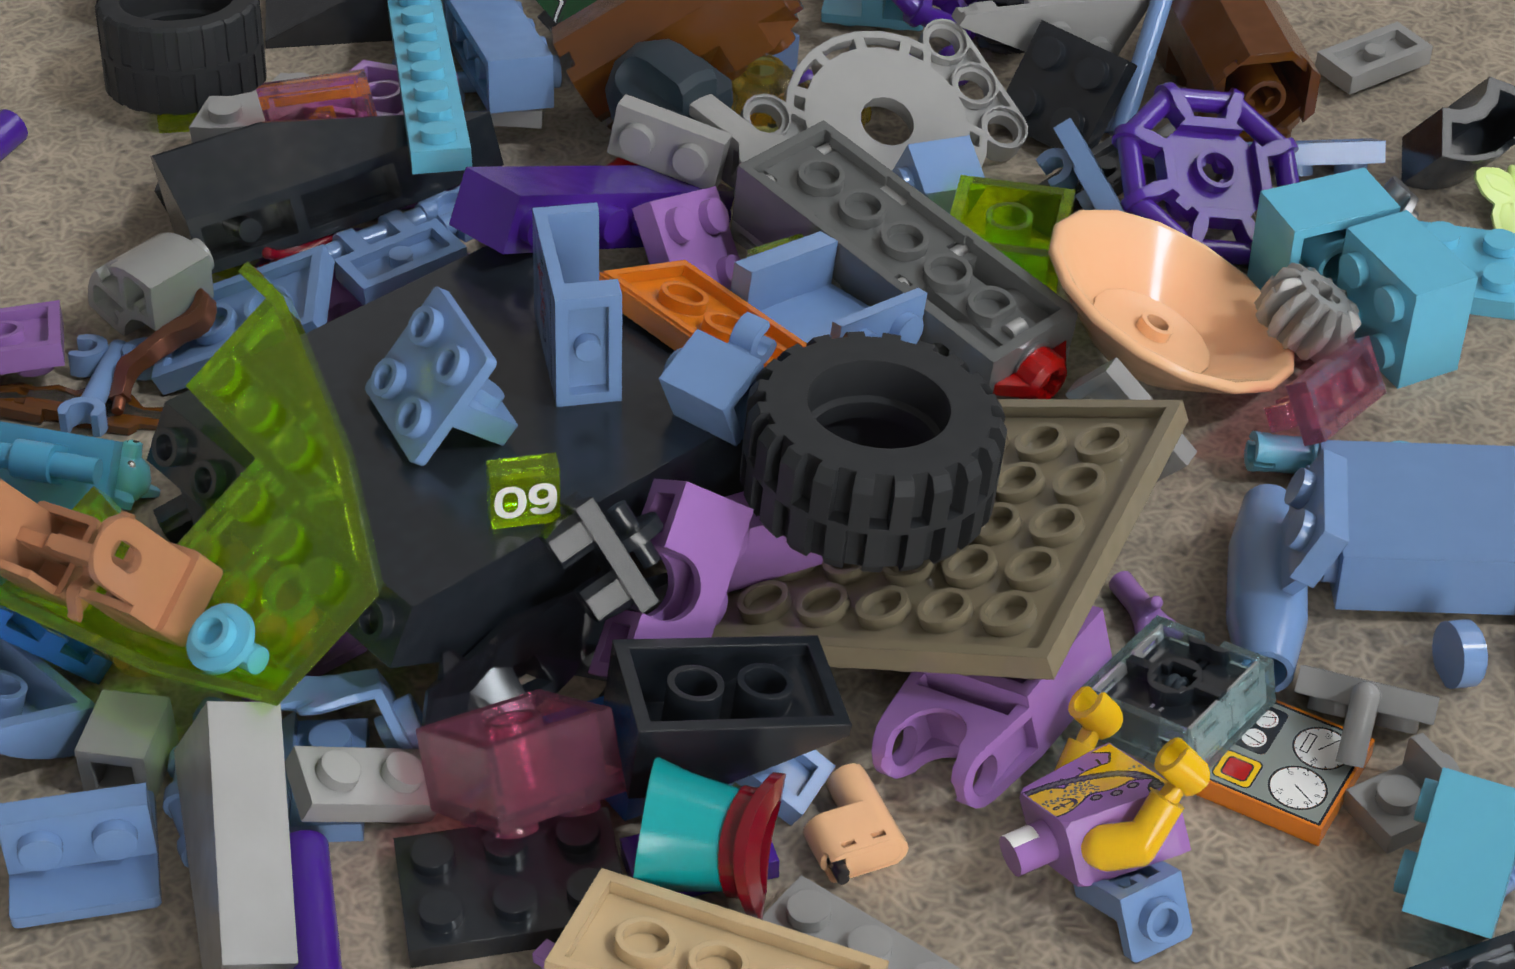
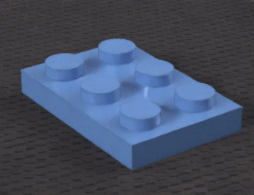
M324 244L214 283L213 299L217 304V313L213 326L207 333L183 344L172 353L157 361L153 366L151 379L162 394L166 395L186 387H197L211 378L217 377L326 324L335 261Z

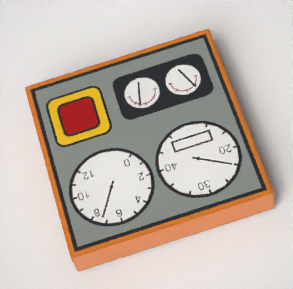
M1261 694V700L1256 705L1252 704L1248 708V722L1245 724V716L1248 713L1246 710L1239 717L1240 721L1234 727L1227 725L1221 731L1222 739L1217 744H1212L1209 750L1207 749L1201 756L1206 762V756L1210 752L1209 760L1206 762L1210 770V781L1201 792L1195 795L1319 846L1343 805L1346 789L1355 785L1370 760L1375 739H1370L1364 768L1336 762L1343 726Z

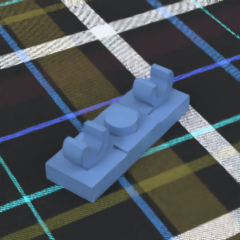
M1069 118L1054 127L1053 129L1064 148L1048 149L1041 153L1036 161L1045 175L1052 173L1058 168H1063L1058 175L1048 180L1056 195L1062 196L1071 192L1078 184V181H1080L1084 190L1075 196L1083 210H1119L1124 212L1119 198L1072 119Z

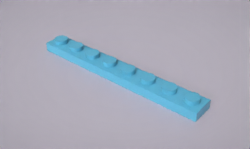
M387 0L412 174L464 171L466 167H472L471 145L441 0Z

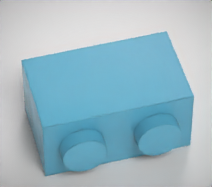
M1443 767L1439 781L1425 778L1416 806L1414 820L1425 823L1426 828L1419 852L1405 849L1393 891L1406 895L1402 907L1403 912L1492 939L1515 863V788Z

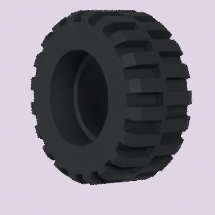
M864 331L846 332L842 338L832 339L829 334L814 337L807 343L806 347L796 344L782 352L777 357V360L773 359L759 373L756 383L750 388L740 463V483L744 487L743 495L749 507L754 509L753 513L756 517L760 516L759 520L774 537L785 536L787 538L786 542L791 549L804 556H807L810 552L820 555L825 564L842 568L844 563L862 566L861 571L880 573L883 567L897 566L899 572L918 569L923 564V561L928 559L933 564H936L956 553L957 548L962 550L981 533V528L989 522L994 507L1006 443L1007 428L1004 424L1006 416L996 395L993 394L989 384L978 372L970 374L966 362L953 354L947 357L939 354L934 345L920 340L917 344L901 341V335L883 333L882 337L865 336Z

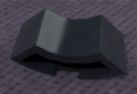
M1489 76L1448 108L1442 107L1402 137L1401 181L1406 186L1417 189L1438 190L1449 188L1474 175V171L1479 167H1485L1503 155L1510 147L1515 145V86Z

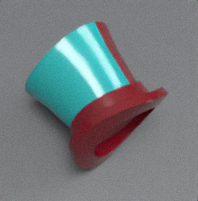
M659 757L655 758L647 789L633 878L675 892H723L726 897L739 899L746 915L763 920L770 848L782 801L786 773L773 772L759 787L744 785L740 789L691 773Z

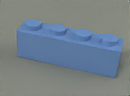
M443 0L444 17L451 50L486 109L490 111V114L554 108V88H560L562 83L560 60L558 55H552L548 49L546 38L539 36L533 19L526 17L520 1Z

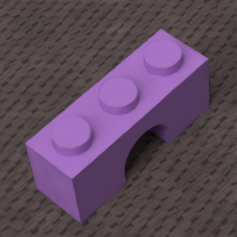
M654 479L642 515L648 512H656L664 525L662 530L650 541L661 556V560L667 570L668 588L661 604L648 614L625 610L607 619L588 673L607 680L612 640L712 637L715 626L722 620L727 609L728 596L726 592L736 562L743 556L749 543L748 527L754 509L687 481Z

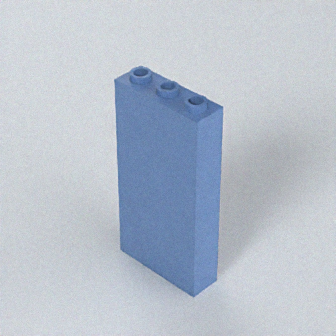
M1319 440L1317 456L1325 448L1347 458L1349 543L1320 579V582H1330L1335 609L1515 615V446ZM1306 465L1305 469L1308 470L1311 465Z

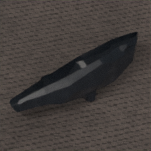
M667 572L645 578L659 602L643 614L654 611L663 601L668 588ZM570 590L503 619L465 657H462L453 649H448L440 654L438 679L425 691L422 720L424 749L434 761L480 781H490L518 767L554 758L562 751L550 738L545 737L557 752L548 759L537 760L508 733L516 727L521 719L553 698L573 676L607 681L588 673L605 621L598 623L591 619L576 597L574 590ZM630 607L626 609L627 611L638 612ZM525 674L535 677V679L523 685L519 681V678ZM604 688V690L601 692V694L599 695V697L604 696V694H605V688Z

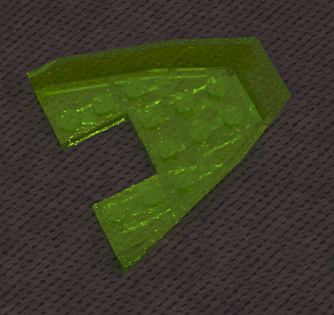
M247 261L238 272L266 299L187 383L186 387L256 459L177 545L198 551L222 568L223 575L205 611L222 603L235 604L245 610L252 617L255 624L254 642L269 651V661L265 669L256 675L239 667L220 675L205 673L192 664L188 658L186 646L179 647L128 629L91 604L83 611L81 623L71 620L67 617V607L31 595L1 575L0 605L149 674L278 706L379 596L384 584L355 455L293 301ZM95 486L72 508L74 511L95 517L101 522L122 511L110 496ZM121 541L114 556L124 559L130 546ZM98 586L96 592L105 595L107 590Z

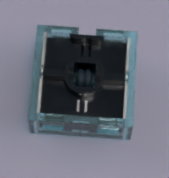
M1159 615L1149 622L1083 685L1091 687L1098 695L1101 692H1105L1119 705L1123 714L1121 728L1111 737L1103 740L1099 739V741L1109 742L1120 750L1154 764L1160 749L1168 741L1178 737L1183 739L1208 764L1209 770L1276 703L1273 659L1226 641L1220 646L1205 641L1203 632Z

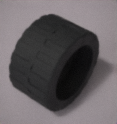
M260 0L96 1L95 14L105 90L114 101L122 106L125 105L135 111L157 115L193 114L200 111L209 96H234L253 92L261 88L267 79Z

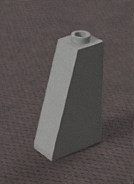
M207 701L174 749L202 969H293L298 964L281 702Z

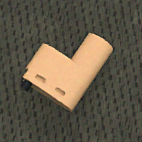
M851 763L837 768L829 776L826 786L838 808L814 816L805 825L803 835L830 882H838L839 885H844L850 878L898 864L906 856L909 847L864 767L860 764Z

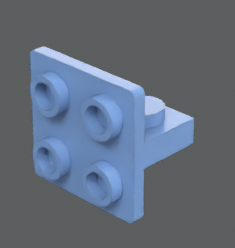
M435 287L422 306L414 311L407 327L385 358L375 366L371 378L366 383V393L408 460L420 466H424L452 427L503 446L518 426L502 402L505 397L503 391L488 379L497 365L495 357L450 292L440 287Z
M146 782L0 803V844L9 874V917L12 927L19 929L151 909L161 905L157 808L154 792L147 789Z

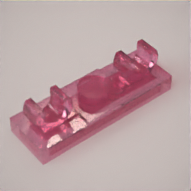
M1369 336L1348 341L1345 345L1308 368L1305 373L1285 386L1288 396L1277 399L1276 405L1266 407L1264 412L1271 433L1298 426L1304 446L1327 441L1387 393Z

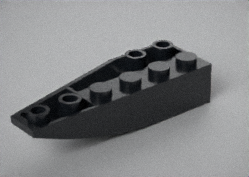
M464 111L471 145L472 167L503 166L504 163L490 111ZM404 114L258 122L150 156L173 232L189 240L198 238L207 246L214 260L212 274L262 258V250L265 247L281 250L299 246L378 218L393 210H399L460 185L464 171L412 174Z

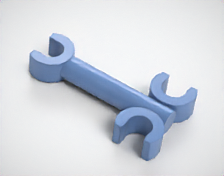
M96 334L78 335V350L69 351L68 353L70 374L76 377L91 378L81 397L66 400L59 405L57 412L61 432L71 433L74 426L84 423L91 424L93 437H101L107 432L108 423L105 403L109 398L117 362L122 356L132 351L148 337L136 338L129 342L119 339L113 340L108 346V342L103 336ZM153 366L143 371L136 380H152Z

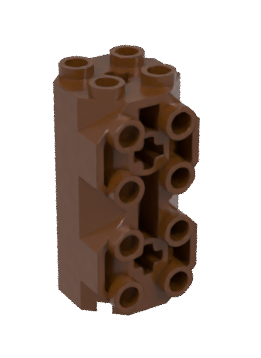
M597 0L552 27L553 45L559 57L568 52L572 57V60H570L571 68L567 69L566 72L572 84L594 116L600 122L606 120V126L612 130L613 120L607 103L605 87L614 62L637 42L670 39L683 45L693 54L703 58L733 81L747 70L748 64L765 54L776 55L786 50L795 41L796 36L791 29L799 21L797 13L803 10L804 7L800 0Z
M1277 0L1172 1L1156 55L1164 71L1175 75L1176 82L1179 85L1188 89L1229 92L1231 88L1242 91L1244 92L1243 99L1285 138L1291 137L1292 129L1300 122V119L1302 122H1305L1315 113L1321 75ZM1193 112L1194 116L1217 118V114ZM1244 130L1239 134L1245 142L1254 141Z

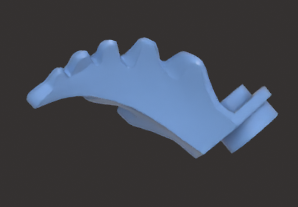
M236 667L227 673L221 674L224 679L237 685L234 689L238 695L261 699V702H281V711H295L301 716L323 714L375 699L382 715L374 718V723L385 747L398 749L424 748L422 710L410 693L397 699L391 685L377 668L336 675L298 676L267 667L259 674L253 675Z

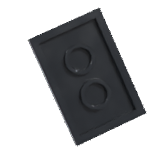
M602 807L393 838L410 968L537 949L546 939L556 943L601 868L622 874L609 808Z

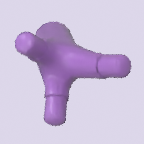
M1121 571L1112 577L1109 588L1131 616L1137 640L1136 646L1159 624L1163 625V631L1172 634L1178 639H1182L1186 635L1187 628L1162 611V598L1160 596L1150 597L1130 572ZM1150 645L1143 650V654L1150 648Z

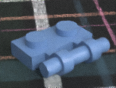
M420 207L404 213L399 210H393L381 215L378 218L377 224L356 232L354 229L349 228L334 234L333 241L324 245L335 261L336 279L362 305L467 255V246L437 218L428 221L426 214Z

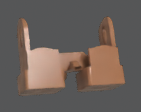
M0 479V575L31 595L67 607V617L71 620L81 623L83 611L91 604L128 629L179 647H185L189 631L196 619L205 611L223 575V570L198 551L166 541L136 520V516L132 513L121 511L119 514L108 517L101 522L95 517L46 501L36 503ZM121 541L130 546L124 559L114 556ZM98 586L107 590L105 595L96 592Z

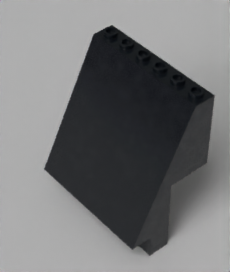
M487 245L166 401L146 459L389 668L439 662L440 654L448 649H453L459 655L465 657L503 619L573 590L594 576L598 563L591 552L566 569H562L553 561L538 537L555 519L565 513L559 502L575 491L579 492L583 499L589 496L593 497L614 531L618 530V527L607 512L608 509L614 504L625 500L635 517L641 516L654 479L687 481L723 497L744 491V487L740 483L743 439L735 446L673 415L659 377L663 373L668 358L675 350L623 313L622 401L556 407L534 313L533 253L502 254ZM435 287H440L450 292L495 357L497 365L488 379L503 391L505 397L502 402L518 426L503 446L452 427L424 466H420L408 460L366 393L365 386L371 378L375 366L385 358L407 327L414 311L422 306ZM541 483L552 484L557 491L555 508L546 514L532 513L530 509L534 507L544 509L548 507L549 502L542 505L531 503L528 496L530 489L534 485ZM507 487H518L526 495L527 503L524 512L514 518H502L495 512L494 503L496 495L500 490ZM540 489L537 492L539 499H544L549 495L546 489ZM515 493L504 495L502 506L505 512L512 513L518 508V496Z

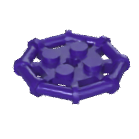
M1172 82L1158 85L1154 90V96L1127 123L1118 125L1112 136V144L1118 149L1124 198L1121 200L1120 205L1126 213L1161 222L1205 244L1231 264L1249 267L1255 222L1251 216L1258 209L1260 191L1274 188L1271 183L1269 166H1274L1277 187L1298 183L1299 176L1295 153L1299 150V147L1294 138H1285L1243 99L1244 92L1235 88H1231L1229 92L1178 88ZM1193 112L1217 114V118L1194 116ZM1163 118H1168L1176 129L1167 138L1152 131ZM1243 130L1254 139L1251 145H1248L1239 136ZM1142 155L1153 158L1155 163L1157 181L1148 185L1145 182ZM1206 163L1211 164L1214 173L1222 174L1223 179L1219 182L1211 180L1203 171ZM1164 199L1170 216L1156 203ZM1175 220L1189 222L1187 229H1183ZM1208 228L1232 230L1236 241L1204 239Z

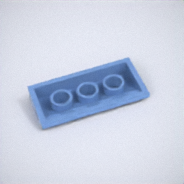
M0 639V754L23 759H55L75 756L74 750L94 709L95 703L40 657Z

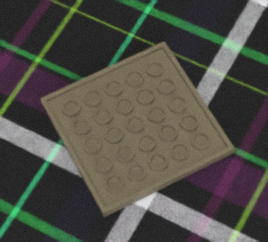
M998 399L1006 416L1004 424L1007 428V436L995 502L989 522L981 528V533L962 550L957 548L956 553L936 564H933L929 559L924 560L923 564L914 570L899 572L897 566L883 567L881 573L863 572L860 565L844 563L843 567L839 568L822 562V564L728 592L726 612L719 624L715 626L712 637L818 635L830 667L1054 680L1188 423L1183 400Z

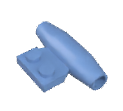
M1323 448L1308 470L1300 468L1294 474L1287 490L1274 484H1262L1250 489L1245 494L1228 546L1226 625L1235 663L1249 668L1255 661L1259 662L1261 693L1279 692L1292 682L1308 625V586L1311 588L1316 586L1349 543L1347 458Z

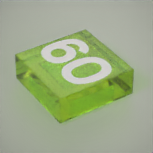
M556 452L486 461L488 516L492 530L549 523L561 516L560 467Z

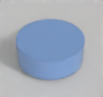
M1469 619L1441 622L1434 632L1432 654L1435 669L1444 685L1449 689L1479 685L1486 674L1488 665L1487 646L1482 631Z

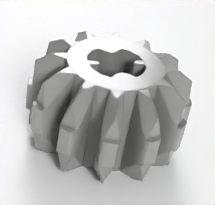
M1291 263L1287 267H1282L1275 276L1272 275L1261 288V294L1254 302L1257 309L1256 317L1259 323L1268 328V336L1276 338L1282 343L1283 349L1289 348L1300 359L1308 360L1310 358L1316 363L1324 364L1329 359H1333L1340 350L1344 351L1355 338L1354 333L1361 325L1358 316L1359 309L1354 302L1347 298L1346 290L1337 287L1331 277L1326 278L1320 275L1315 268H1305L1297 263Z

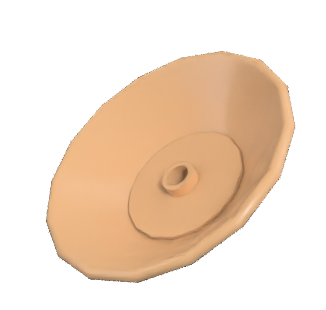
M1078 210L1054 225L1048 255L1066 296L1077 311L1078 317L1093 344L1108 361L1117 357L1135 379L1147 385L1167 390L1235 395L1271 392L1293 374L1295 352L1289 348L1283 349L1282 343L1276 338L1268 336V328L1259 323L1256 317L1257 309L1254 302L1261 294L1260 289L1246 274L1205 244L1161 222L1119 210Z

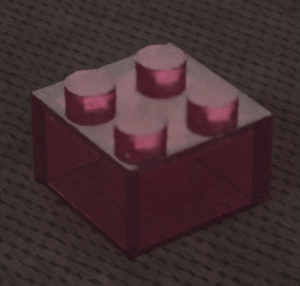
M537 689L416 729L431 811L459 820L462 826L479 827L491 831L499 839H516L531 835L538 831V822L557 815L577 817L593 813L600 809V800L626 791L611 707Z

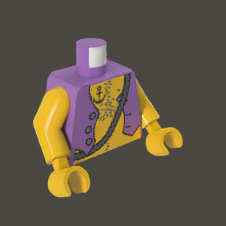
M1083 686L1078 689L1069 702L1068 711L1082 728L1076 739L1068 737L1054 771L1022 789L1019 799L1026 825L1002 835L999 843L1004 860L1015 876H1022L1048 864L1077 887H1088L1094 882L1104 879L1109 880L1190 851L1191 847L1182 813L1184 807L1180 804V800L1183 795L1188 797L1201 792L1210 781V770L1208 764L1183 739L1178 737L1168 741L1158 752L1154 762L1155 770L1158 773L1109 742L1095 749L1099 739L1109 738L1121 728L1123 714L1119 705L1105 692H1101L1098 695L1089 686Z

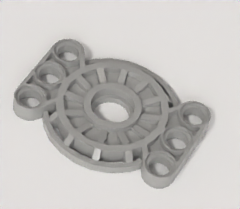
M942 18L928 23L918 41L907 36L885 31H854L832 37L813 48L797 65L784 93L783 100L770 94L754 95L747 100L740 113V116L750 124H752L750 115L753 113L768 114L776 121L778 130L771 133L787 136L788 138L824 120L891 171L908 144L970 135L980 166L982 167L985 157L998 162L1008 161L1013 158L1028 135V125L1023 115L967 32L962 27H959L956 22ZM939 37L949 41L955 50V54L952 56H942L936 53L931 48L929 39ZM866 45H879L884 47H867ZM849 47V51L843 52L831 60L826 57L832 51ZM811 66L814 76L808 88L797 86L802 75ZM968 80L976 83L982 89L984 98L974 100L966 97L960 91L958 82ZM867 107H882L893 111L906 123L910 130L909 139L897 145L882 144L872 139L862 125V110ZM995 123L1005 126L1011 132L1013 142L1005 144L994 140L988 132V125Z

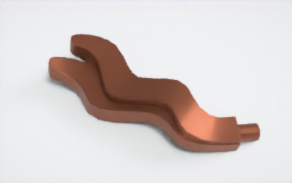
M199 288L193 303L186 312L163 325L136 348L119 359L109 393V398L113 402L111 409L113 414L122 415L124 413L125 404L132 400L130 396L133 385L143 371L183 344L201 337L210 330L215 321L217 304L206 291Z

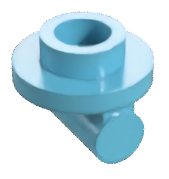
M222 603L207 609L196 619L189 631L186 644L188 658L194 666L207 674L220 675L239 667L256 675L265 669L269 661V651L254 642L255 624L252 617L235 604Z

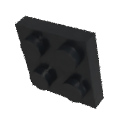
M1041 20L1006 92L1023 115L1028 125V136L1052 148L1063 149L1064 146L1053 128L1071 118L1090 149L1099 144L1137 65Z

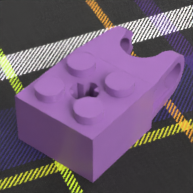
M1092 606L1054 680L911 672L876 726L871 752L876 771L898 779L916 772L921 766L930 761L940 758H957L951 775V783L955 788L957 796L956 801L975 809L985 807L993 802L1046 753L1074 718L1069 714L1068 706L1075 692L1083 686L1093 688L1114 668L1103 609ZM903 729V740L892 755L894 742ZM977 771V780L973 786L974 776Z

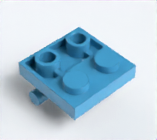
M0 421V479L36 503L46 501L95 517L103 522L111 516L123 442Z

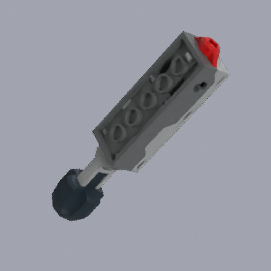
M670 39L637 42L614 62L605 87L607 103L613 122L617 104L627 94L733 134L721 180L734 189L731 224L732 237L752 255L822 231L838 241L831 284L868 306H873L916 288L927 292L923 315L924 327L919 340L936 346L938 353L947 357L953 354L966 362L970 370L969 373L978 372L989 384L997 399H1051L1061 389L1067 377L1066 363L1078 316L1073 306L823 120L790 138L759 131L731 109L733 104L732 81L703 58L693 54L683 45Z

